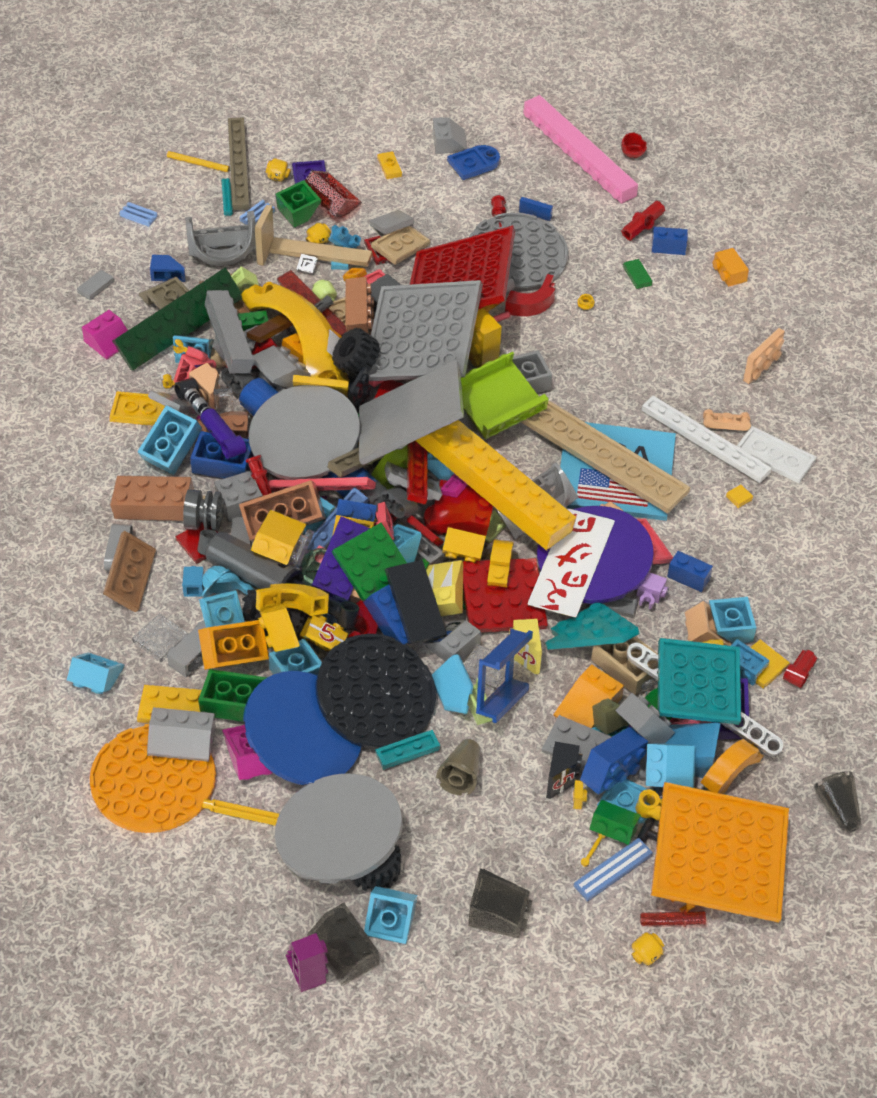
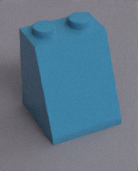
M720 723L670 725L669 727L675 733L665 744L696 746L694 777L704 778L713 765Z

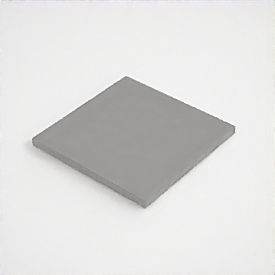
M457 359L359 406V461L362 465L464 417L460 364Z

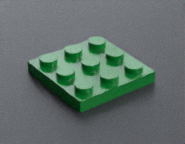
M382 523L332 550V554L362 601H365L371 594L389 585L385 573L386 568L407 563Z

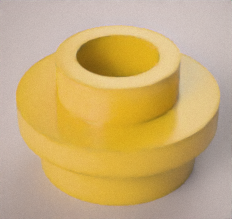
M582 294L577 300V305L581 309L588 310L594 307L595 301L590 294Z

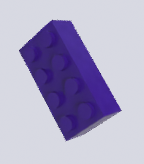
M341 516L311 587L329 594V597L341 603L348 601L354 587L332 554V550L370 528Z

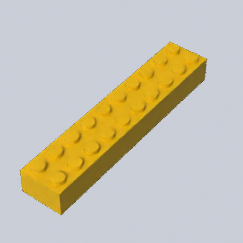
M457 420L415 440L546 551L572 532L576 516L461 421Z

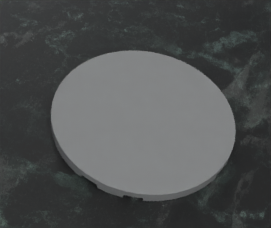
M525 213L498 214L494 218L485 219L480 222L469 235V237L514 226L515 237L508 277L509 280L511 278L514 280L515 287L512 291L520 292L539 289L542 287L547 274L554 275V282L563 273L567 264L568 247L563 235H560L552 224L537 219V216Z
M295 386L275 394L258 409L250 424L249 444L254 456L261 454L262 457L260 459L263 467L270 474L286 480L316 479L328 475V472L331 471L327 468L329 461L356 449L360 436V420L352 402L337 390L326 386Z
M336 774L323 777L301 788L284 805L275 827L276 846L286 866L304 879L317 880L320 883L327 884L338 883V881L348 879L352 881L377 869L393 853L402 833L401 809L390 789L371 777L359 774Z

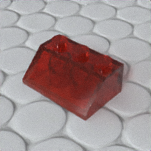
M311 170L305 179V182L321 199L319 206L328 210L327 213L334 218H343L362 204V201L329 172Z

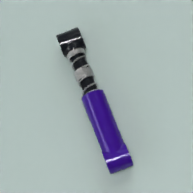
M193 377L174 384L177 397L180 400L185 399L200 416L203 425L219 443L227 459L246 453V445L243 438L239 435L236 436L218 412L209 407L205 399L200 397L198 384Z

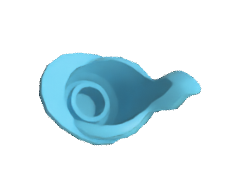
M222 566L209 568L202 578L205 588L202 592L203 598L213 593L222 594L235 589L242 591L246 595L248 594L247 590H254L251 585L241 581L230 569H225Z

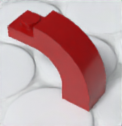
M547 274L542 287L533 293H520L511 290L505 303V312L508 311L512 316L527 317L546 311L555 299L556 284L553 283L554 275Z

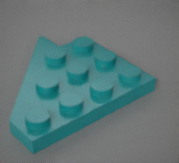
M594 603L584 611L578 612L577 617H570L551 627V632L555 637L546 641L545 644L547 649L551 650L624 643L639 635L640 632L636 625L603 603Z

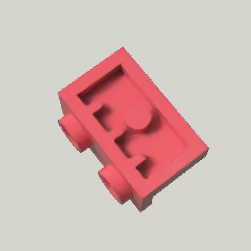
M379 503L378 512H376L378 522L374 523V526L382 523L391 539L394 540L393 519L386 503Z

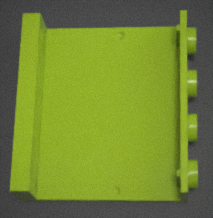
M513 351L508 354H502L498 359L492 362L488 361L483 366L470 370L465 374V377H461L463 409L485 439L547 409L549 398L545 394L538 396L513 363Z

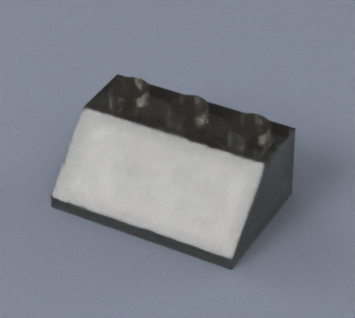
M345 903L326 912L307 933V936L316 933L319 940H324L327 947V953H325L328 960L327 966L341 986L379 965V951Z

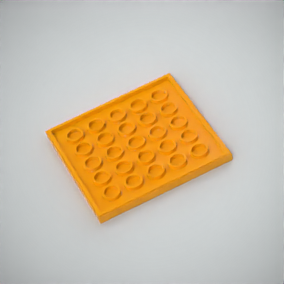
M664 782L651 896L780 922L782 917L789 808Z

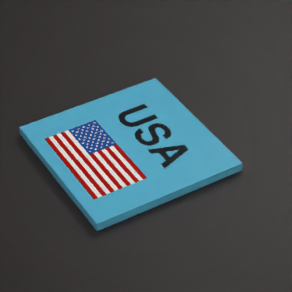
M585 422L672 476L676 433ZM563 449L560 467L579 497L573 503L567 505V508L576 509L585 506H600L601 504L605 505L608 502H613L633 517L667 521V513Z

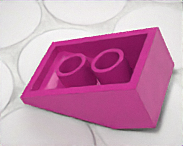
M245 725L222 730L234 770L239 780H248L255 776L273 773L260 762L259 756L254 749H251L245 735Z

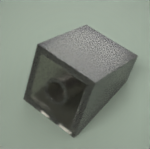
M480 868L470 903L468 927L519 939L521 931H526L528 919H525L526 912L530 913L533 900H529L530 891Z

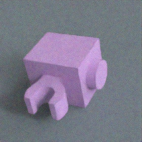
M649 572L645 581L637 590V596L640 597L639 605L642 606L643 602L647 601L649 602V609H652L654 602L658 604L661 597L665 598L668 587H666L667 578Z

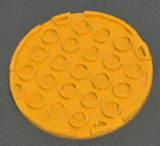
M144 724L142 727L129 728L117 734L116 738L101 748L91 767L90 788L97 808L112 823L134 832L156 833L177 828L193 819L203 810L204 799L210 800L214 791L216 769L211 754L209 762L148 756L149 724Z

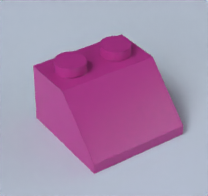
M107 310L82 326L84 342L106 360L119 352L112 340L127 331L121 318L111 310Z

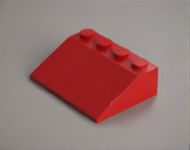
M440 479V489L445 485V483L448 480ZM467 485L457 498L442 495L439 501L435 500L429 529L447 533L449 527L486 536L493 505Z

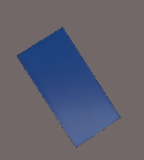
M521 197L519 212L550 221L552 219L553 206Z

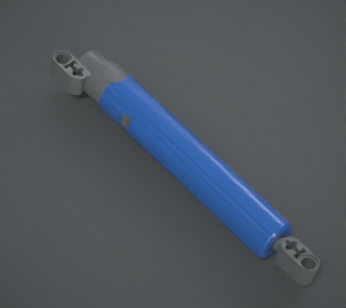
M224 368L221 372L222 381L236 394H240V404L253 416L264 402L279 393L264 379H255L249 373L230 374L228 368ZM363 467L341 477H368L375 481V489L359 491L369 499L366 504L377 505L376 512H378V504L385 502L393 519V525L400 518L415 515L418 511L417 502L407 500V493L402 488L396 487L387 490ZM330 471L328 472V475H325L321 478L340 477L337 476L334 472ZM351 490L335 491L345 498Z

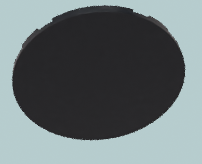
M361 634L347 638L329 651L317 673L316 698L323 717L341 737L358 746L378 749L418 735L427 726L434 712L436 690L428 666L423 663L419 658V654L411 647L396 641L393 637L380 634Z

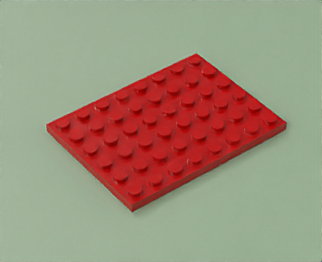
M514 226L417 251L409 285L480 280L483 286L478 309L491 304L497 305L502 303L506 298L515 237Z

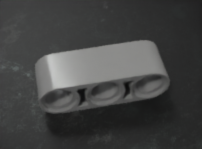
M112 524L104 558L105 571H110L121 533L126 531L133 535L132 525Z

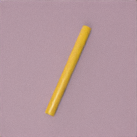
M171 151L167 152L168 158L224 172H229L230 166Z

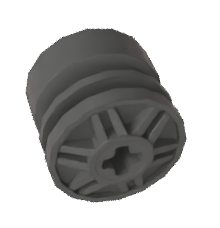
M188 489L183 509L184 528L186 530H199L203 522L204 530H210V527H212L213 531L218 532L224 513L222 493L216 491L213 496L212 491H208L205 499H203L201 490Z

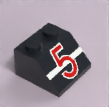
M555 741L546 798L551 799L574 785L575 777H580L583 754H579L580 745Z

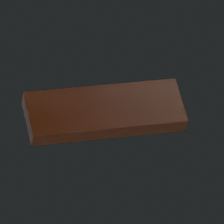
M280 314L248 331L247 338L262 343L293 326V323L284 314Z

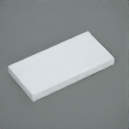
M751 426L737 445L738 448L770 466L772 471L797 483L801 482L817 458Z

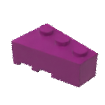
M316 933L291 942L289 950L285 955L301 992L326 983V974H328L326 964L328 960L325 953H327V947L324 940H319Z

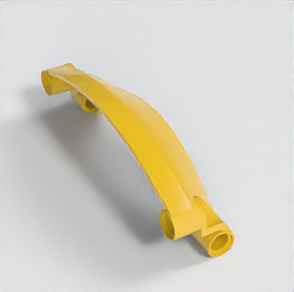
M266 282L263 287L255 284L242 292V301L249 311L275 309L283 313L293 323L302 345L303 364L307 366L306 369L311 373L310 377L350 381L348 375L333 364V356L327 352L329 330H333L323 314L311 302L298 293L273 282Z

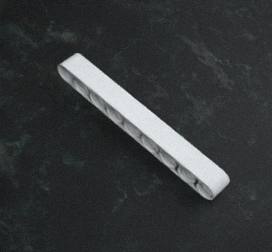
M640 643L631 644L627 650L628 660L658 681V668L650 669L647 665L651 660H655L658 663V655ZM633 649H639L642 655L639 658H634L630 652ZM742 712L743 727L738 728L734 724L720 723L745 739L748 743L755 745L768 756L778 755L783 748V742L778 736ZM753 729L758 730L761 734L760 739H753L750 731ZM768 742H776L778 750H769Z

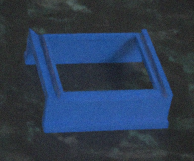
M510 628V635L484 659L479 660L476 714L492 718V722L497 723L529 691V683L513 679L514 656L532 639L533 631L529 630L525 633ZM506 664L505 681L484 701L486 666L500 670Z

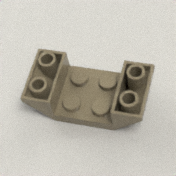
M174 277L139 293V296L148 306L154 303L161 309L189 291V289L177 277Z

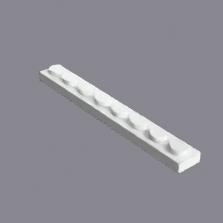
M652 396L642 405V411L757 482L761 483L771 473L772 468L655 396Z

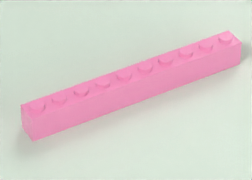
M539 95L524 102L523 113L525 117L529 118L536 127L540 128L546 136L553 140L554 144H557L564 153H567L574 162L578 163L614 199H617L622 204L637 196L638 184L542 96Z

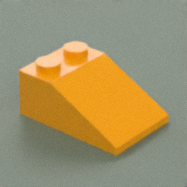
M591 664L577 679L553 716L558 718L561 715L589 728H593L592 706L607 698L618 703L622 699L624 685Z

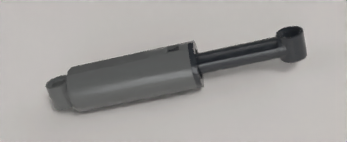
M202 530L200 532L197 551L200 554L206 555L207 561L211 564L230 569L232 573L259 589L270 588V584L306 585L302 583V571L289 564L285 565L251 551L252 546L226 532L217 533L213 530ZM329 597L328 614L334 616L337 619L336 623L341 627L347 629L354 628L360 607L353 602L344 601L341 603Z

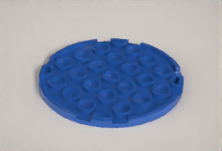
M285 671L264 679L253 690L247 700L243 721L246 728L245 735L251 749H254L259 756L260 762L271 772L295 784H310L323 777L347 773L356 762L361 746L341 737L323 717L316 698L315 686L317 675L302 671Z

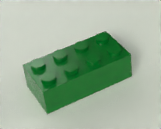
M209 669L198 699L200 712L214 713L215 718L244 722V710L249 696L258 684L268 677Z

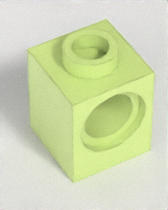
M242 266L231 275L241 293L255 284L259 285L257 276Z

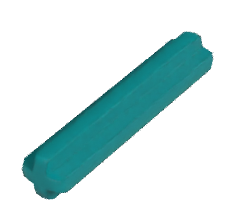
M223 178L221 180L223 211L225 216H231L233 214L231 183L229 178Z

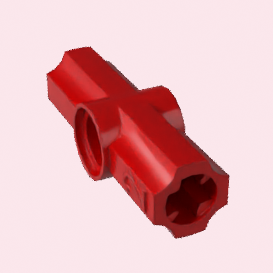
M655 201L643 212H636L632 221L621 230L622 235L631 241L644 229H651L655 220L666 211L665 206L660 201Z

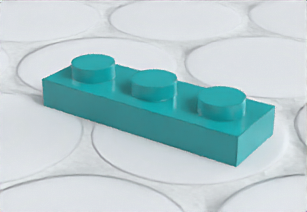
M429 730L375 749V754L382 769L385 770L439 751L440 744L433 730Z

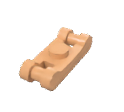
M710 409L703 412V423L706 428L747 431L751 428L750 415L747 412H743L740 415L714 413Z

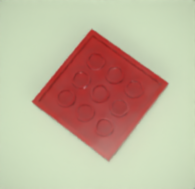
M536 558L511 559L507 587L487 585L490 560L476 561V563L463 561V594L467 621L481 632L509 631L510 628H513V620L537 619L539 630L547 629L545 609L527 604L539 577Z

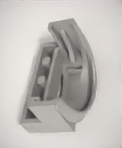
M247 211L248 225L193 230L192 217H185L189 256L193 255L208 264L216 266L232 265L244 259L251 251L256 249L254 211ZM219 246L231 247L223 250L216 249Z

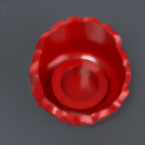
M632 132L626 134L622 139L621 148L626 156L637 158L645 153L647 142L642 139V135Z

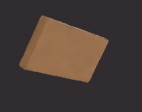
M123 531L119 538L103 594L131 611L137 612L140 608L156 549L132 534Z

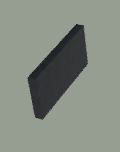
M423 560L386 568L385 573L408 643L413 644L445 636L447 633Z

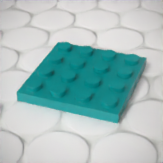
M660 638L658 641V711L660 716L739 725L741 722L740 647Z

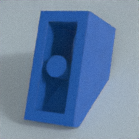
M152 255L150 264L151 281H166L177 277L181 282H186L185 267L170 255Z

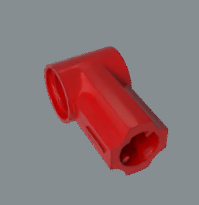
M802 650L795 662L787 667L783 679L802 688L809 676V672L817 662L818 658L814 652Z

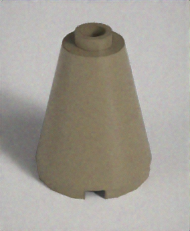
M471 739L463 740L438 768L436 778L440 780V786L447 792L461 796L462 793L468 792V794H471L475 790L480 758V746L476 741Z

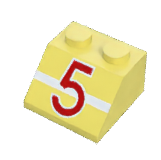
M513 620L512 629L525 633L529 630L533 631L532 639L514 656V660L534 674H540L542 648L538 620Z

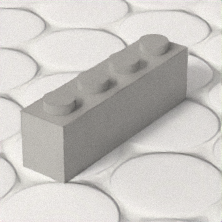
M204 620L199 622L189 634H186L175 647L168 651V666L184 677H188L203 662L198 630L206 628Z

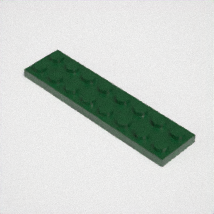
M226 267L112 340L131 371L173 345V336H186L210 320L205 307L207 291L228 290L230 297L233 298V304L242 299V293Z

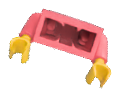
M176 339L175 343L179 347L173 346L175 353L185 352V354L181 356L174 380H172L171 375L165 374L163 375L162 383L166 389H169L176 382L188 379L189 372L205 363L216 369V362L208 358L206 353L190 346L185 347L182 340Z

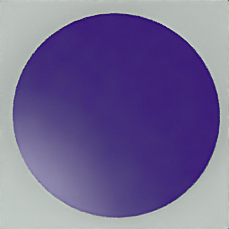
M585 506L573 509L615 521L582 603H608L624 598L626 594L638 589L645 581L653 564V544L645 527L630 514L616 508ZM538 544L537 561L541 572L551 548L546 551Z

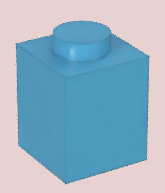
M184 567L182 583L184 597H202V592L204 591L202 583L203 567Z

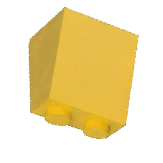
M270 510L257 532L251 551L288 565L294 558L306 523Z

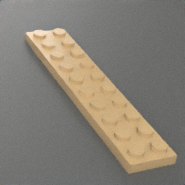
M548 401L546 410L521 422L667 514L690 492L688 485L551 401Z

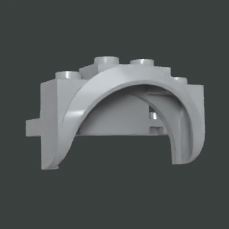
M557 462L551 465V468L532 479L534 483L565 508L579 498ZM555 486L554 491L552 493L550 488ZM493 506L515 539L525 534L524 531Z

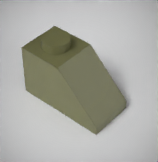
M609 698L592 706L594 727L605 734H609L629 723L615 711L620 704Z

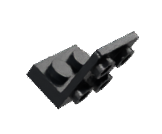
M364 366L355 381H349L348 399L354 405L357 413L359 412V406L364 404L365 399L371 393L367 367Z

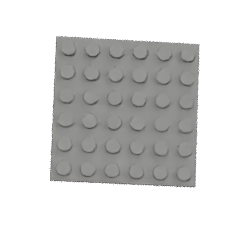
M478 280L381 286L371 336L380 344V352L378 353L379 356L376 363L367 372L369 381L417 379L456 359L460 364V375L465 377L483 286L482 282Z

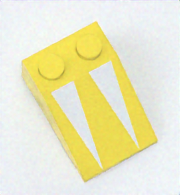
M463 561L428 565L426 572L441 616L463 613Z

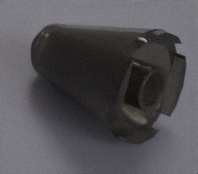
M849 771V775H846L845 772H839L823 778L821 785L816 783L813 786L816 794L841 830H846L847 833L858 830L862 822L853 773Z

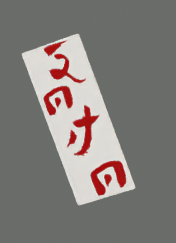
M567 509L576 516L572 532L551 547L527 604L577 617L615 521Z

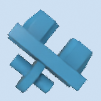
M334 225L332 226L329 241L334 243V246L357 249L360 245L361 237L350 235L348 229L344 226L339 228Z

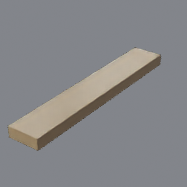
M276 237L270 247V253L294 257H301V254L317 257L318 260L333 261L368 267L372 258V251Z

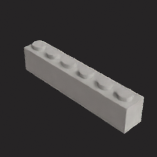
M228 290L207 291L205 307L229 373H251L252 366L255 364V357L251 353L250 344L247 343L246 333L242 329V322L238 319V312L234 308L233 298L230 297Z

